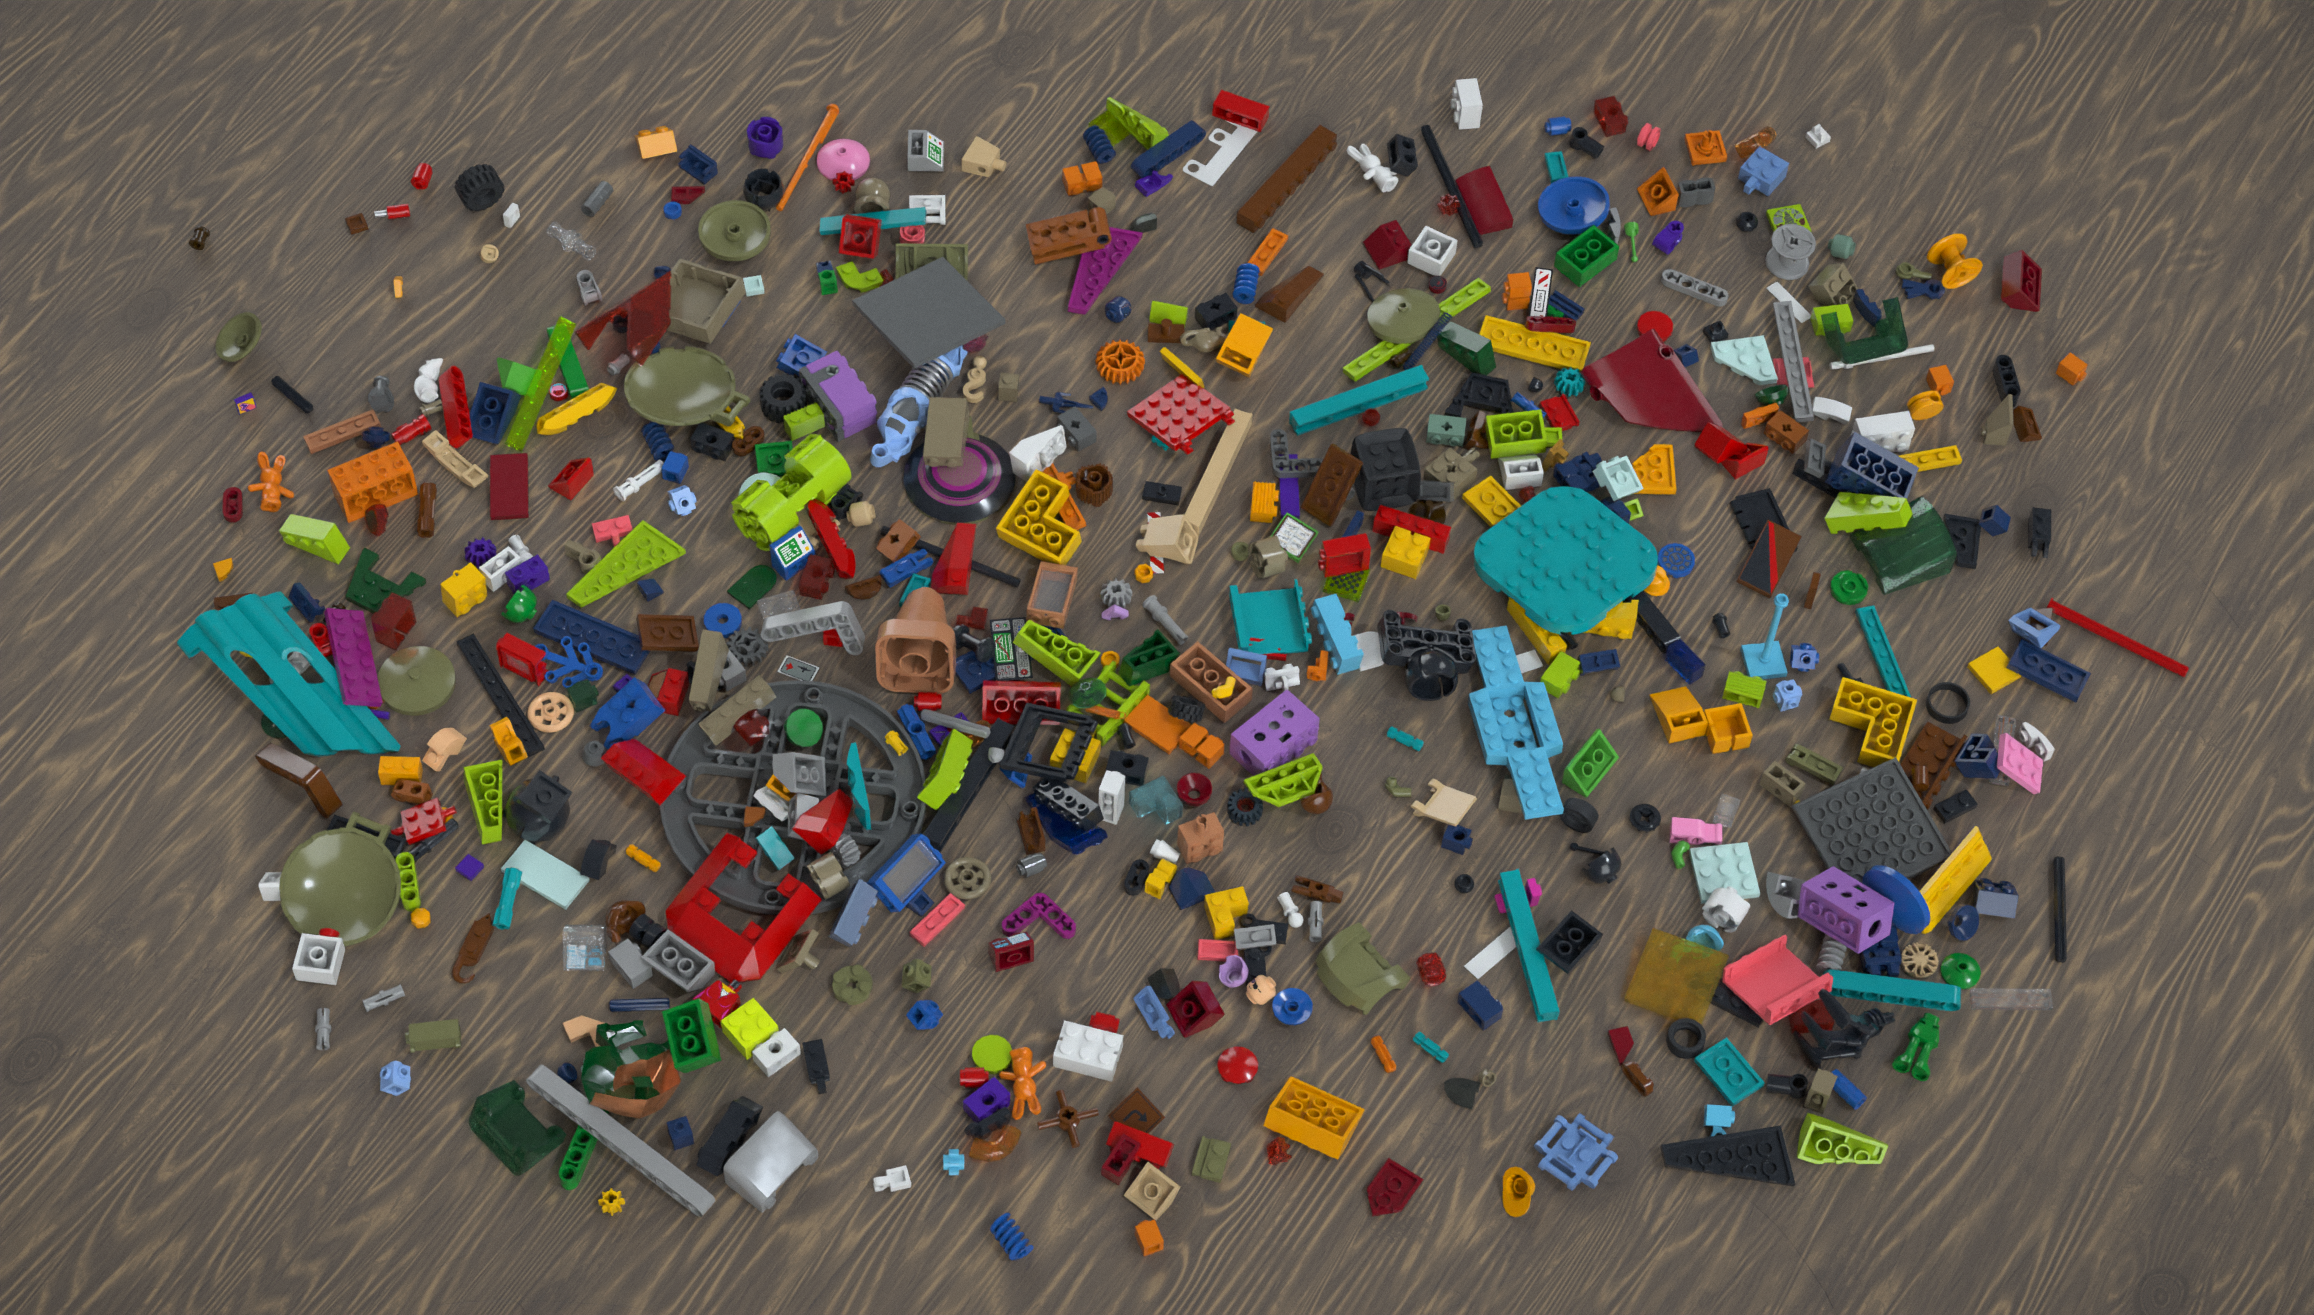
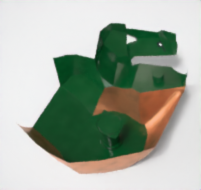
M633 1020L630 1023L615 1025L608 1023L598 1024L595 1042L599 1046L591 1048L585 1053L581 1081L589 1104L615 1114L639 1119L662 1109L681 1083L679 1073L674 1067L669 1041L667 1040L662 1044L645 1043L633 1045L621 1050L618 1049L619 1045L647 1036L643 1026L644 1020Z

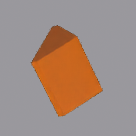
M1662 167L1637 188L1651 216L1675 211L1679 194L1666 169Z

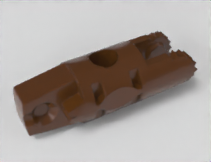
M1296 875L1295 882L1309 888L1294 885L1291 892L1327 903H1341L1344 892L1335 889L1334 886Z

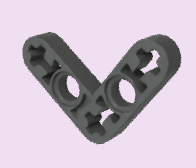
M1275 429L1271 432L1270 449L1273 474L1278 478L1315 477L1318 471L1316 466L1320 467L1323 459H1289L1286 432L1282 429ZM1276 437H1280V444H1277ZM1283 451L1285 454L1283 456H1277L1275 452ZM1301 465L1305 469L1303 471H1297L1295 469V466Z

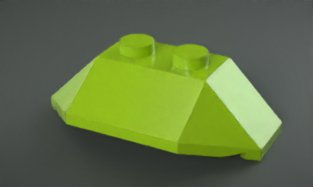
M1312 753L1244 780V784L1253 796L1281 807L1314 794L1323 766L1315 754Z

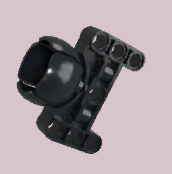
M1386 610L1377 624L1382 661L1390 666H1405L1408 663L1405 671V684L1411 695L1419 700L1434 701L1442 698L1439 677L1442 681L1443 695L1447 697L1452 694L1458 684V672L1461 674L1468 673L1476 660L1472 626L1464 618L1457 619L1452 629L1446 631L1401 625L1399 614L1394 610Z

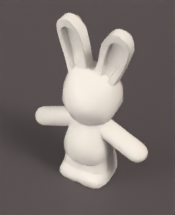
M1361 144L1360 152L1353 146H1348L1347 153L1358 161L1361 169L1366 172L1363 175L1364 179L1368 180L1373 177L1378 188L1383 193L1386 191L1390 192L1395 188L1398 178L1392 175L1397 173L1391 172L1390 168L1381 166L1380 159L1371 154L1365 144Z

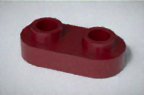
M230 487L223 493L222 512L225 520L228 522H237L243 516V495L237 487Z

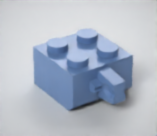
M1759 146L1740 167L1738 179L1746 183L1743 192L1749 195L1756 189L1769 196L1786 177L1789 163Z

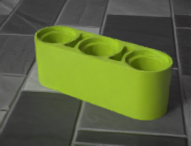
M402 852L396 857L401 877L400 897L404 909L413 912L421 906L417 870L413 855L408 852Z

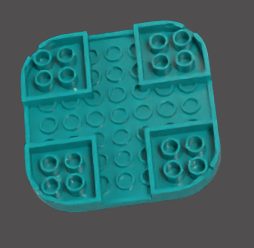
M1566 486L1551 487L1533 497L1484 532L1477 540L1474 549V568L1478 576L1497 593L1502 590L1525 609V615L1537 625L1555 634L1571 632V635H1575L1593 628L1605 619L1607 612L1629 596L1635 597L1647 588L1655 578L1658 564L1657 551L1650 540L1589 493L1580 488Z

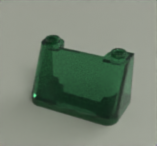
M512 1080L476 1098L469 1117V1126L476 1136L514 1175L520 1176L560 1146L567 1134L558 1125H552L547 1130L523 1105L525 1091L515 1080Z

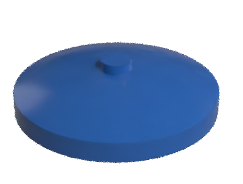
M1567 177L1557 180L1544 189L1538 201L1539 216L1542 222L1548 228L1563 234H1581L1593 225L1598 227L1606 219L1610 209V200L1606 189L1597 181L1586 177Z
M1882 865L1873 866L1864 874V885L1894 902L1892 926L1896 925L1898 930L1905 933L1918 934L1929 925L1930 911L1928 905L1918 889L1905 876L1892 868Z

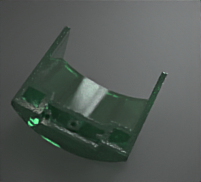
M1923 496L1908 503L1913 514L1906 527L1891 529L1875 527L1870 531H1865L1862 528L1850 534V539L1857 551H1862L1876 575L1875 581L1883 595L1949 574L1952 570L1957 556L1954 543L1940 515Z

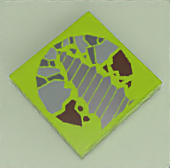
M1801 204L1768 209L1766 211L1773 232L1785 224H1797L1812 232Z

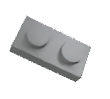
M1274 924L1234 929L1237 950L1276 945Z

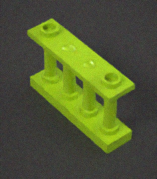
M1112 661L1109 666L1106 665L1102 669L1100 676L1074 704H1070L1066 711L1083 714L1081 713L1083 710L1080 708L1081 705L1092 704L1104 707L1093 700V697L1098 692L1120 705L1117 711L1124 712L1120 713L1119 717L1123 719L1106 717L1108 721L1104 725H1097V740L1101 741L1102 747L1117 732V727L1124 723V719L1147 694L1150 695V684L1145 681L1139 686L1133 685L1129 687L1116 674L1115 661ZM1112 679L1130 691L1131 695L1128 699H1123L1104 685Z

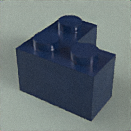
M1971 733L1954 761L1965 778L1996 779L2001 771L1997 768V749L1987 734Z

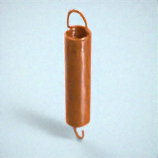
M1092 704L1081 705L1086 706V712L1114 719H1123L1119 717L1120 713L1124 712Z

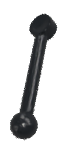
M1577 843L1570 844L1572 851L1581 850L1599 855L1605 852L1611 854L1608 850L1603 852L1578 846Z

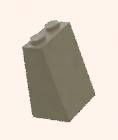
M929 398L923 453L925 465L931 467L939 465L952 468L963 465L970 421L967 398Z

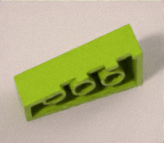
M1028 620L1016 635L1013 643L1071 687L1075 688L1096 662L1101 652L1085 648L1086 646L1081 643H1074L1068 640V637L1059 636L1052 633V630Z

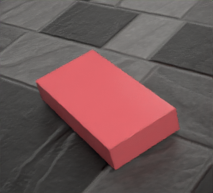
M1199 939L1197 960L1226 962L1227 956H1238L1236 941Z

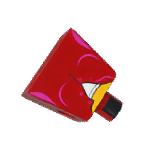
M735 979L728 986L717 980L696 995L693 1000L699 998L707 1002L713 1023L722 1029L721 1020L737 1010L741 1005L740 996L737 993L742 989V985Z

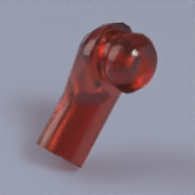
M887 269L880 272L883 281L879 287L894 281Z

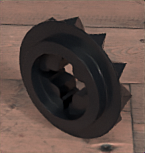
M1639 804L1631 810L1629 820L1632 823V827H1636L1638 832L1642 830L1647 833L1651 830L1655 831L1660 825L1661 815L1654 806ZM1642 816L1645 818L1649 817L1648 822L1645 820L1641 821Z

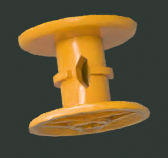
M1952 234L1942 238L1927 253L1928 262L1932 264L1944 263L1947 271L1944 273L1941 282L1943 287L1947 289L1958 288L1969 283L1977 277L1983 266L1981 260L1977 258L1965 259V255H1961L1968 242L1967 237L1963 234Z

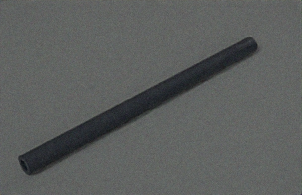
M883 526L880 534L886 536L890 528ZM920 539L913 546L920 550L925 549L927 553L941 557L944 551L943 548ZM972 560L971 570L1017 588L1020 585V578Z

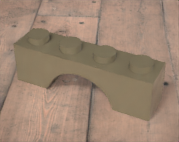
M758 675L698 725L709 740L717 746L731 734L733 725L742 715L753 709H763L776 696L771 687Z

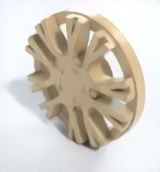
M1913 943L1906 946L1901 954V966L1912 977H1930L1938 967L1937 953L1927 944ZM1908 951L1912 956H1908L1905 954ZM1909 965L1914 967L1912 971L1907 968ZM1923 968H1927L1930 972L1925 974Z

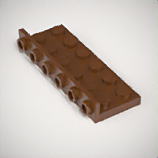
M1930 722L1926 723L1901 763V767L1911 784V770L1913 767L1926 766L1928 768L1929 789L1922 792L1916 791L1927 810H1929L1933 803L1932 796H1937L1942 788L1941 782L1947 781L1951 773L1949 771L1950 767L1955 768L1956 763L1954 761L1968 737L1964 734L1960 739Z

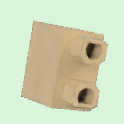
M1184 514L1152 518L1149 524L1141 526V535L1145 538L1137 540L1136 547L1139 552H1147L1149 556L1169 558L1184 564L1192 563L1198 543V535Z

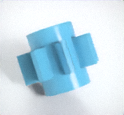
M949 1149L948 1154H943V1170H948L949 1175H959V1170H964V1154H959V1149Z

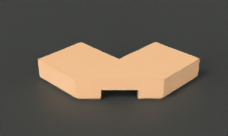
M581 1015L564 1022L563 1027L571 1043L590 1035L594 1046L598 1047L599 1045L595 1042L596 1029L598 1024L604 1023Z

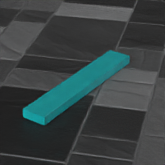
M926 207L851 215L881 219V229L926 225L927 210ZM845 215L820 218V235L841 233L842 219Z
M1875 606L1857 608L1855 611L1886 690L1911 698Z

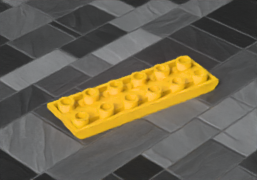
M1977 826L1971 830L1919 891L1930 911V923L1922 931L1923 934L1933 930L1992 860L1991 854Z

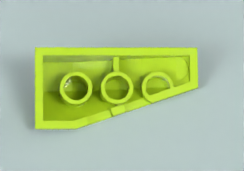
M1111 97L1107 98L1106 109L1146 150H1149L1169 136L1168 131L1157 122Z
M1807 1113L1800 1130L1797 1158L1814 1164H1881L1889 1145L1829 1119Z

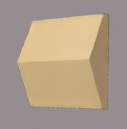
M1147 1162L1124 1196L1157 1221L1172 1204L1181 1186Z

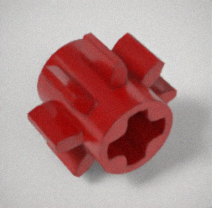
M846 171L836 173V178L833 179L835 191L839 190L842 194L848 191L851 192V186H855V180H852L853 174H848Z

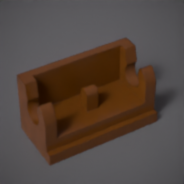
M1031 808L1028 815H1024V812L1021 811L1017 823L1026 855L1045 851V837L1037 808Z

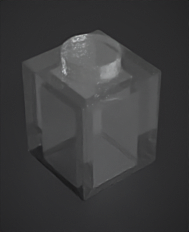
M1722 794L1713 822L1722 824V827L1731 828L1740 799Z

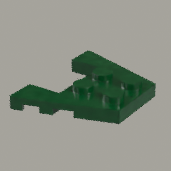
M364 547L346 594L347 601L380 616L396 605L398 600L404 596L411 595L414 589L426 584L425 578L412 571L401 585H397L370 571L379 560V555Z

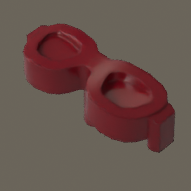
M1397 612L1399 617H1401V624L1405 625V618H1411L1417 622L1418 616L1415 614Z

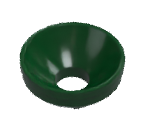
M1781 384L1758 391L1755 394L1757 402L1766 406L1777 403V405L1784 403V399L1788 394V386Z

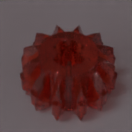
M1436 952L1425 953L1418 957L1416 962L1417 970L1422 982L1427 987L1438 986L1445 982L1446 969L1441 961V957Z

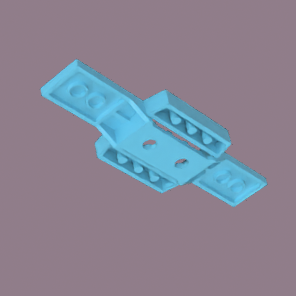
M1507 626L1473 630L1476 661L1484 688L1469 694L1468 705L1485 762L1488 765H1505L1508 768L1525 820L1563 814L1564 808L1548 758L1562 753L1563 742L1544 682H1524ZM1524 697H1525V700H1526V703H1527V706H1528V709H1529V713H1530V716H1531V719H1532V722H1533V725H1534V729H1535V732H1536V735H1537V738H1538V742H1539V745H1540V747H1538V748H1537L1536 741H1535V738H1534V735H1533V732H1532V729H1531V725H1530V722H1529V719H1528V716H1527V712H1526V709H1525V706H1524V703H1523ZM1511 710L1515 713V716L1508 717L1504 712ZM1522 741L1525 746L1517 748L1514 746V742Z

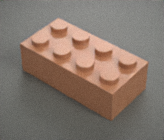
M1198 641L1170 664V677L1198 701L1203 702L1205 707L1224 723L1252 701L1253 688ZM1227 677L1236 679L1231 696L1222 699L1212 696V690L1218 686L1225 685Z

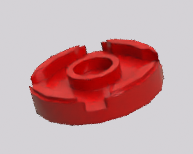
M1649 311L1642 314L1638 319L1637 331L1639 336L1649 330L1655 329L1662 341L1665 342L1672 335L1673 322L1668 315L1660 311Z

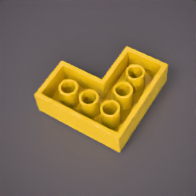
M1035 469L996 527L998 538L1043 562L1066 566L1082 542L1079 531L1054 519L1070 496L1068 485Z
M1842 677L1829 720L1866 731L1858 763L1876 767L1895 757L1899 762L1917 699Z

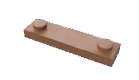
M370 410L303 437L310 453L313 454L360 436L369 427H381V424L374 410Z

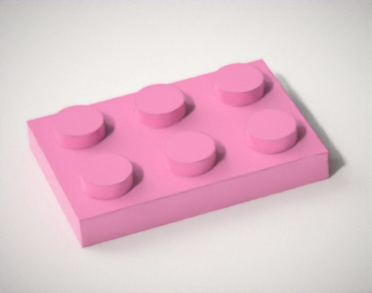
M2001 734L1997 768L2032 794L2040 793L2043 759L2009 734Z

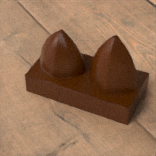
M1479 410L1471 418L1463 448L1468 450L1474 446L1482 449L1489 448L1488 440L1481 434L1486 433V413Z

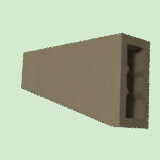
M703 630L701 634L689 695V702L692 708L698 712L712 710L729 648L721 632Z

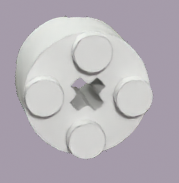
M1733 887L1716 888L1703 906L1702 910L1704 909L1702 914L1705 920L1713 927L1718 928V926L1724 928V932H1734L1747 914L1750 904L1737 894V890Z

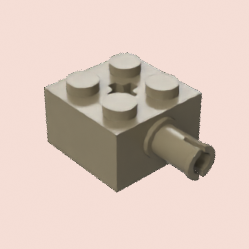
M1449 447L1425 468L1423 480L1454 482L1455 500L1476 481L1477 468L1471 463L1479 458L1480 454L1475 448H1471L1466 454L1461 456Z

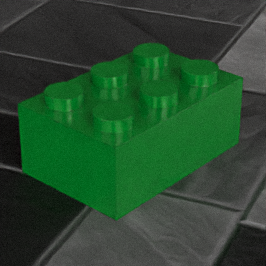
M1593 225L1556 253L1554 267L1578 287H1581L1617 260L1619 245Z
M698 998L662 1011L676 1070L685 1074L721 1061L711 1012L707 1002Z

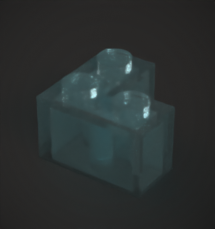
M1164 775L1129 792V804L1138 818L1156 810L1164 824L1167 825L1183 815V804Z

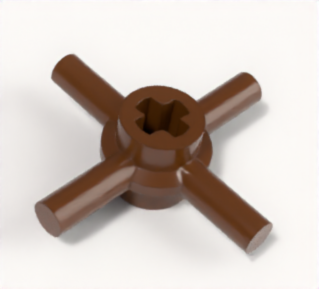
M1058 1090L1056 1095L1060 1110L1057 1112L1056 1118L1037 1122L1038 1130L1058 1126L1063 1131L1068 1132L1072 1148H1077L1080 1146L1075 1128L1079 1125L1080 1120L1099 1116L1098 1109L1093 1108L1078 1112L1075 1108L1068 1106L1064 1090Z

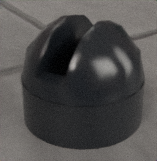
M1533 377L1528 390L1536 393L1540 392L1543 382L1539 378Z

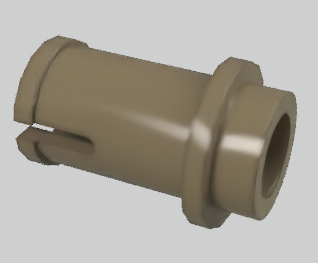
M437 399L429 404H422L419 407L420 414L429 418V415L443 411L442 405L435 407L441 404L442 401Z

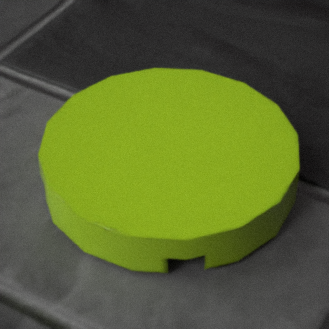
M984 1036L976 1041L973 1046L972 1060L976 1067H984V1071H989V1074H997L999 1071L1007 1069L1012 1062L1009 1053L1012 1050L1011 1045L1001 1036Z

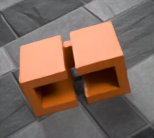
M1096 161L1081 164L1083 173H1080L1078 165L1062 169V181L1068 196L1083 193V190L1089 192L1102 188V175Z
M1529 272L1507 274L1506 282L1503 283L1502 303L1506 304L1507 311L1528 309L1529 296L1532 290Z
M1194 722L1180 737L1179 748L1191 757L1199 753L1196 760L1210 769L1224 754L1225 744L1220 738L1208 735L1209 733L1205 727L1199 726Z

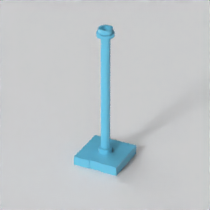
M1778 594L1774 598L1776 607L1766 642L1741 645L1740 650L1749 677L1758 676L1764 680L1787 676L1788 672L1779 641H1774L1783 608L1787 607L1789 599L1785 594Z

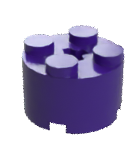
M760 117V120L750 122L747 127L750 153L758 157L774 159L783 148V131L779 122L771 117Z

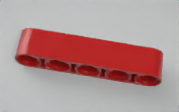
M451 366L439 376V386L447 438L450 445L458 449L468 442L473 434L463 373L458 367Z

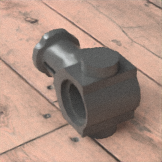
M381 375L374 378V388L368 394V402L374 411L378 413L384 411L387 413L394 406V396L388 388L390 384L389 378Z

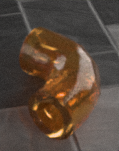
M1766 126L1753 135L1736 142L1735 148L1740 158L1743 159L1752 155L1759 146L1765 148L1776 139V131L1772 127Z
M1004 1125L998 1138L994 1141L975 1138L969 1157L985 1162L1002 1160L1013 1152L1022 1133L1013 1126Z

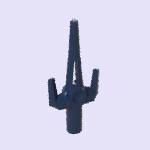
M1057 392L1055 393V398L1040 396L1039 403L1053 405V411L1058 413L1066 412L1060 410L1059 408L1061 407L1094 408L1092 405L1062 398V396H1071V393Z

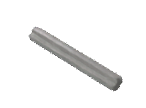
M923 709L920 715L924 721L979 737L988 738L991 733L989 727L928 709Z

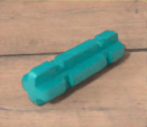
M1393 726L1387 731V737L1391 739L1396 738V741L1408 747L1413 746V749L1420 751L1423 747V740L1414 739V736L1401 730L1398 731Z
M1416 1033L1413 1037V1042L1417 1045L1421 1044V1048L1433 1057L1436 1056L1439 1062L1444 1063L1447 1060L1449 1053L1445 1050L1441 1051V1047L1429 1038L1426 1039L1423 1033Z

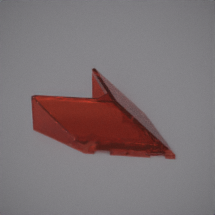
M671 271L617 302L576 330L575 334L585 348L590 350L607 323L614 321V316L621 315V317L625 318L628 313L627 349L637 364L642 367L671 324L669 316L671 309Z

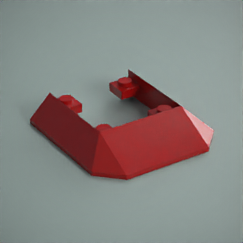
M726 833L666 909L667 928L712 960L715 965V972L730 983L734 979L739 983L760 980L822 899L805 883H801L788 873L776 888L777 892L789 899L784 908L766 931L751 921L739 936L710 915L721 900L708 889L731 860L746 869L758 853L743 842L740 837Z

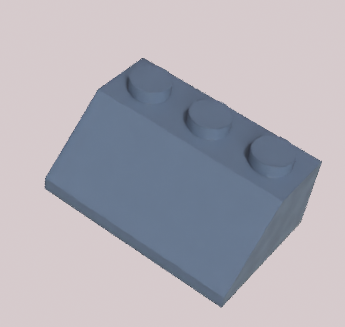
M861 879L855 881L828 937L848 947L852 946L853 943L857 944L861 936L859 930L862 925L865 926L870 917L867 913L870 907L874 908L877 903L878 897H876L878 891Z

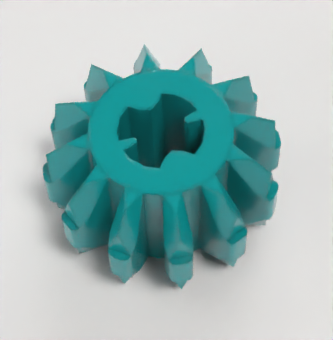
M1571 366L1568 370L1563 367L1561 371H1558L1554 379L1556 391L1561 392V395H1568V398L1571 395L1577 397L1578 393H1582L1586 383L1578 368L1572 370Z

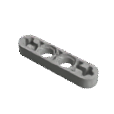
M1667 269L1662 274L1661 282L1668 288L1715 306L1721 307L1727 303L1728 292L1720 287L1672 269ZM1688 282L1691 284V286L1684 287L1682 283ZM1703 288L1706 289L1708 292L1703 294L1700 293L1698 290Z

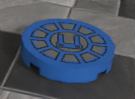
M1668 544L1662 547L1658 553V565L1665 570L1667 576L1669 574L1674 578L1685 577L1691 573L1694 567V554L1683 544Z

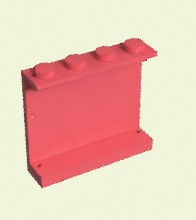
M1786 935L1776 938L1771 943L1759 947L1756 951L1743 956L1738 961L1728 964L1723 971L1722 982L1769 1025L1818 999V992L1821 989H1825L1828 992L1832 991L1833 977L1829 973L1819 977L1786 948Z

